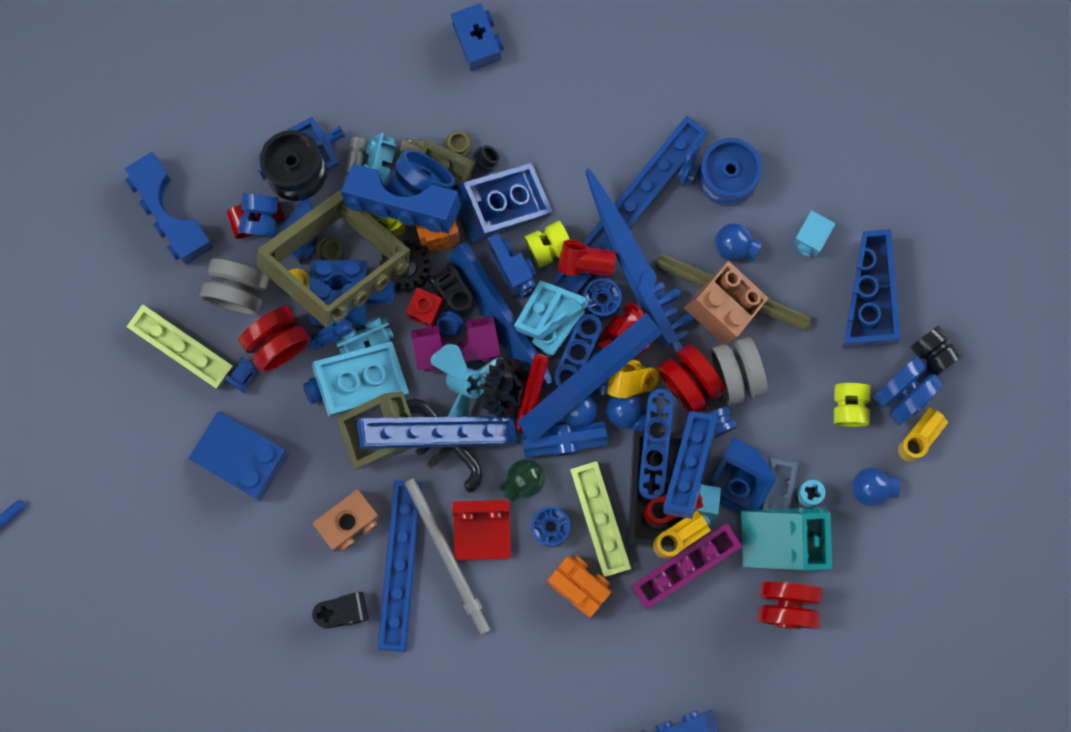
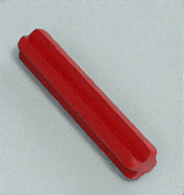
M534 355L516 423V430L523 432L518 421L537 406L549 361L546 355Z

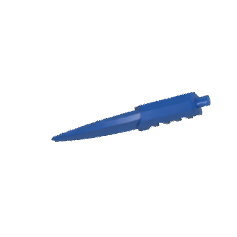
M587 168L585 171L587 181L600 219L619 264L642 310L650 316L661 330L662 334L658 337V340L662 347L670 344L677 356V352L684 347L680 339L689 334L688 330H685L683 327L695 321L694 317L688 312L678 318L676 315L678 310L676 307H672L671 302L681 298V292L678 288H674L665 293L663 282L656 283L657 276L652 267L650 268L631 231L596 176Z

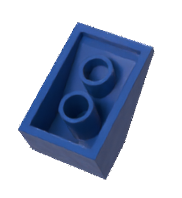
M532 163L464 182L455 190L458 191L461 203L458 214L471 244L486 240L497 233L499 235L552 213Z
M218 411L188 459L256 500L261 501L289 456V453Z

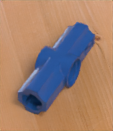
M604 421L591 423L583 428H573L569 424L553 426L533 443L527 438L525 433L521 434L525 458L551 454L563 456L578 453L579 450L608 446Z

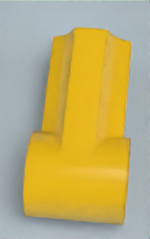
M929 407L905 439L900 442L898 446L899 456L907 462H914L923 457L948 424L945 416ZM909 441L915 442L918 445V454H913L908 450L907 445Z
M696 510L692 519L684 518L658 535L653 543L654 552L663 559H669L677 555L680 551L711 531L708 523ZM668 537L673 540L675 548L672 552H666L662 549V538Z

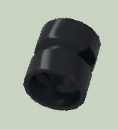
M939 325L910 347L916 356L918 355L921 359H927L928 371L937 376L963 356L954 344L946 343L948 336Z

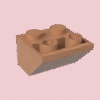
M727 261L695 293L684 309L722 344H727L740 335L769 298L732 263Z

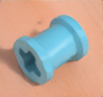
M808 480L800 485L796 496L801 505L811 507L822 502L825 497V488L817 480ZM812 487L815 489L814 494L817 497L809 500L807 499L808 493L805 490Z

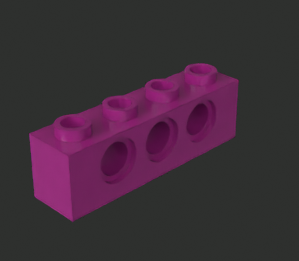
M726 523L632 584L630 588L643 608L647 610L743 546Z

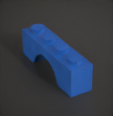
M153 151L124 168L129 176L125 181L133 193L138 191L143 199L139 201L140 205L147 215L151 213L154 215L157 222L153 225L162 238L167 236L171 242L167 247L175 260L181 258L187 265L214 248L196 219L179 220L166 213L163 198L165 190L172 180Z
M357 164L352 165L341 189L345 206L354 211L363 210L371 212L380 218L389 217L397 219L405 225H419L435 233L441 231L449 234L461 207L458 191L432 184L425 191L415 196H395L384 189L379 170Z

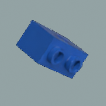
M479 3L451 14L452 25L471 71L501 60L500 51L504 50L499 34L495 36L493 34L491 26H494V22L489 10L484 11L482 4ZM479 33L483 39L478 40L474 34Z

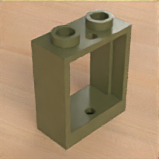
M403 391L385 393L337 416L340 432L343 435L349 459L354 469L372 467L411 449L384 448L371 454L369 449H361L357 427L359 417L380 407L384 418L411 417Z

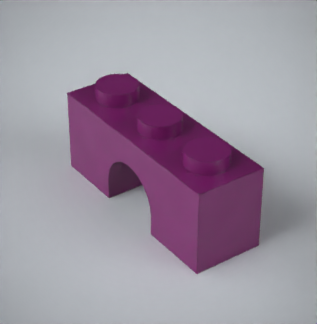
M493 316L467 320V336L462 342L454 344L460 348L465 364L468 363L467 361L472 360L487 362L493 360L495 356H500ZM439 326L411 330L417 369H424L426 372L438 370V368L431 364V357L443 346L449 344L441 338Z

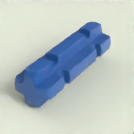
M344 318L341 322L334 323L329 328L325 327L310 334L311 341L308 347L317 350L353 332V323Z

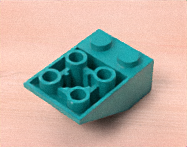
M826 507L740 511L743 567L803 571L832 569L831 514Z

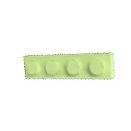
M143 304L126 326L217 390L224 383V378L229 376L234 369L231 364Z
M595 461L570 469L603 577L630 570L631 567L598 462Z

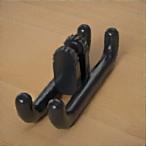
M416 398L406 400L410 414L420 413L423 417H439L425 401ZM431 447L417 448L415 452L419 456H421L422 454H425ZM443 447L437 455H434L429 460L427 466L430 469L434 468L454 451L471 471L470 477L464 482L465 490L469 493L474 492L481 484L483 477L482 468L478 460L467 447Z

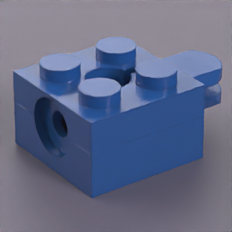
M311 260L309 289L324 303L329 305L369 275L367 260ZM392 279L383 290L376 291L370 295L362 306H356L349 311L345 319L351 321L353 325H367L368 305L391 304L394 300L395 292ZM309 313L311 325H323Z

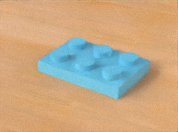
M392 341L312 363L328 417L345 413L385 393L403 391L404 396L409 394Z

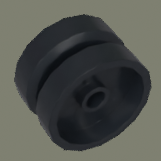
M297 130L282 131L272 136L264 144L260 154V167L272 191L280 198L289 201L306 200L314 196L323 187L327 177L326 163L315 140L307 133Z

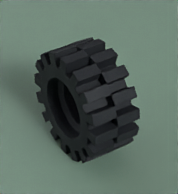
M404 240L403 244L410 249V258L415 261L416 269L412 275L408 277L396 275L392 281L397 292L402 293V291H406V293H411V290H416V288H420L421 285L424 286L427 283L426 279L430 276L431 267L425 250L422 247L420 248L415 242L411 244L409 241ZM382 254L380 266L389 260L384 254Z

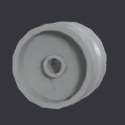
M211 259L206 273L214 281L203 283L199 297L210 304L246 315H258L262 301L254 293L266 291L269 277L261 271L236 262Z
M751 337L735 341L733 351L726 344L711 348L713 368L725 386L726 392L723 394V398L728 406L744 402L745 391L752 399L768 395L763 364Z

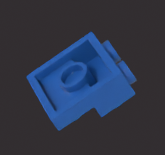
M498 233L489 237V250L513 298L530 296L536 286L534 282L536 271L530 259L524 260L521 253L512 256L513 251L508 240H501Z

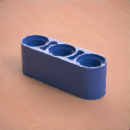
M586 314L578 320L555 372L554 383L556 388L562 385L559 381L561 374L570 373L573 375L588 363L600 337L602 327L601 321L595 315ZM585 323H592L596 327V332L592 335H586L582 332L581 327ZM574 348H581L586 356L582 360H574L570 356V352Z

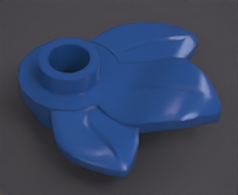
M703 138L698 141L697 145L691 144L688 149L685 163H683L677 178L681 179V186L686 184L691 187L700 166L694 163L705 140Z

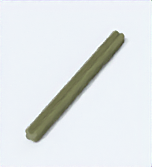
M665 254L660 255L656 264L657 269L699 287H702L713 276ZM770 299L758 311L802 331H806L811 322L810 316Z

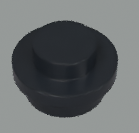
M489 145L478 147L473 153L476 165L481 170L492 172L497 168L500 157L493 147Z

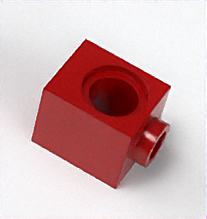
M416 288L406 310L407 318L426 327H434L436 318L444 306L443 299L420 288Z

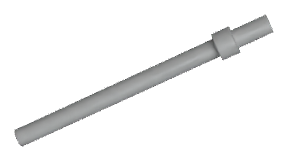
M415 478L406 481L405 485L465 603L463 607L467 615H471L480 635L491 630L480 610L483 607L479 599L474 598Z

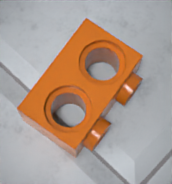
M455 221L449 234L441 231L439 233L431 232L425 227L416 225L422 248L427 246L429 254L461 244Z

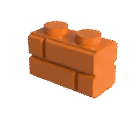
M568 555L548 578L546 583L590 619L612 592L608 589L610 583L599 573L595 577L586 570L589 565L580 557L575 555L572 559Z

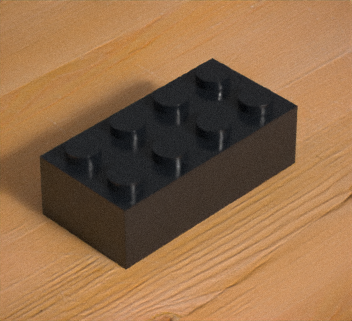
M634 430L632 435L627 546L653 548L655 538L683 520L684 517L675 518L658 526L651 525L645 519L644 509L652 500L643 498L638 488L644 431ZM649 431L654 438H661L665 435V432ZM670 432L665 488L660 497L667 495L684 433ZM651 451L647 454L646 461L649 465L655 467L662 463L663 458L658 451ZM644 469V474H650V480L643 487L648 489V494L653 495L655 490L660 489L658 485H655V475L661 476L662 471L651 472ZM654 504L652 507L653 515L656 518L663 519L665 516L663 506ZM668 537L662 538V548H675L672 539Z

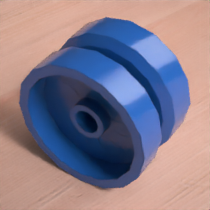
M725 138L712 144L705 152L698 174V182L704 195L710 201L721 206H734L746 201L753 194L762 173V162L758 152L748 142L738 138Z
M407 149L396 162L397 169L390 171L383 187L395 196L411 197L422 193L431 184L452 189L455 185V179L446 167L437 160L422 152Z
M918 355L872 396L880 407L888 406L896 398L899 400L889 413V416L898 426L911 415H916L933 399L932 396L944 385V382L936 374L928 375L920 383L916 380L926 371L927 367Z

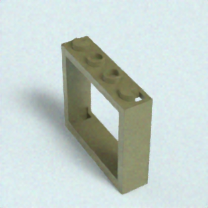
M341 190L257 249V267L326 328H329L335 322H341L349 311L356 306H362L374 292L383 290L396 275H402L409 267L410 249L366 211H354L345 206ZM339 218H342L389 260L331 304L327 305L279 262Z

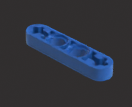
M664 389L653 391L647 401L638 484L639 493L647 500L660 497L665 488L673 397L671 393ZM658 395H662L664 401H668V405L663 406L661 415H667V420L661 417L650 418V413L654 415L657 413V404L652 403V400H657ZM653 423H661L665 427L666 432L663 437L654 438L651 436L649 428ZM658 451L662 455L663 460L659 466L654 467L648 464L646 456L649 452ZM644 469L651 472L662 471L661 476L655 475V485H658L660 489L655 490L653 495L648 494V489L643 487L650 480V474H644Z

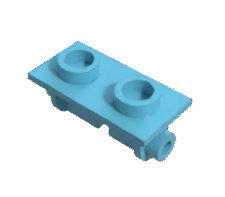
M381 132L368 141L366 154L369 155L367 164L363 166L379 170L384 186V181L391 169L381 165L382 162L392 164L396 145L393 138L384 137V140H382L384 133Z
M581 310L542 340L534 338L531 343L542 349V352L548 357L556 355L557 350L585 311Z
M377 316L367 320V325L356 330L352 328L353 332L336 340L337 347L343 345L344 347L340 348L339 351L341 354L366 348L363 342L369 340L372 347L390 342L389 339L393 338L394 335L390 327L384 328L389 325L386 317L380 319Z

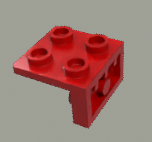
M509 500L452 501L455 560L511 558Z

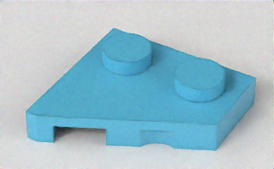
M540 280L514 327L520 333L542 340L586 308L589 304L588 300L583 296Z

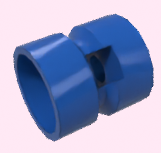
M243 193L241 209L245 214L240 217L238 232L274 236L276 221L272 218V215L277 213L279 198ZM256 213L261 214L259 222H256Z

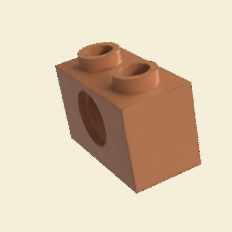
M357 489L312 524L334 552L339 549L343 552L355 543L353 538L362 532L366 535L378 526L376 521L380 517ZM347 515L354 516L355 526L350 530H343L341 520Z

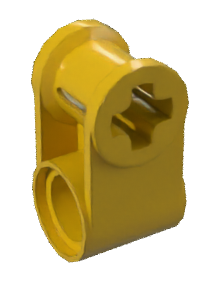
M632 359L609 378L607 393L617 398H629L633 395L650 392L658 383V370L653 367L646 368L639 361Z

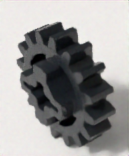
M505 356L504 360L496 359V366H488L490 373L488 375L483 374L482 376L486 381L485 384L479 386L480 389L484 390L479 399L485 401L482 407L487 409L489 414L506 419L508 415H516V408H521L529 377L527 374L529 367L523 365V361Z

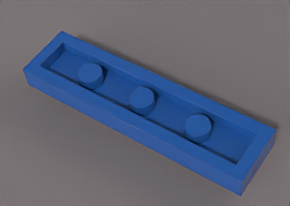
M689 412L663 507L664 514L689 519L693 518L718 423V416Z

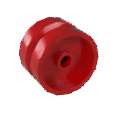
M288 306L279 307L252 323L238 339L246 353H255L252 362L262 374L273 371L293 359L311 341V337L304 327L295 326L297 317Z
M687 344L677 352L679 364L674 360L668 359L657 367L661 379L687 412H701L706 408L705 397L715 401L726 392L725 386L714 368L699 350L691 344Z
M761 581L759 597L763 600L777 603L776 605H762L758 607L757 622L786 629H819L821 614L816 610L805 609L803 605H818L822 603L823 588L803 584Z

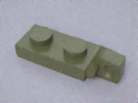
M407 137L403 140L399 149L402 152L407 149L416 150L437 160L453 175L455 185L457 186L469 181L476 164L475 161L422 138L417 142Z

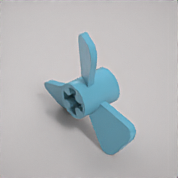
M447 344L432 355L431 364L447 374L446 384L448 389L458 394L448 417H468L470 398H479L484 393V390L479 388L486 381L482 377L483 374L488 375L490 373L488 366H496V359L504 360L503 358L496 356L479 369L473 370L467 368L460 348L457 345Z

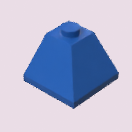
M733 437L716 467L708 486L720 487V504L741 514L740 511L759 510L777 478L757 449Z

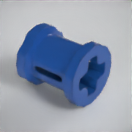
M241 357L239 359L240 364L230 376H226L224 379L245 394L247 391L246 386L260 372L253 364Z

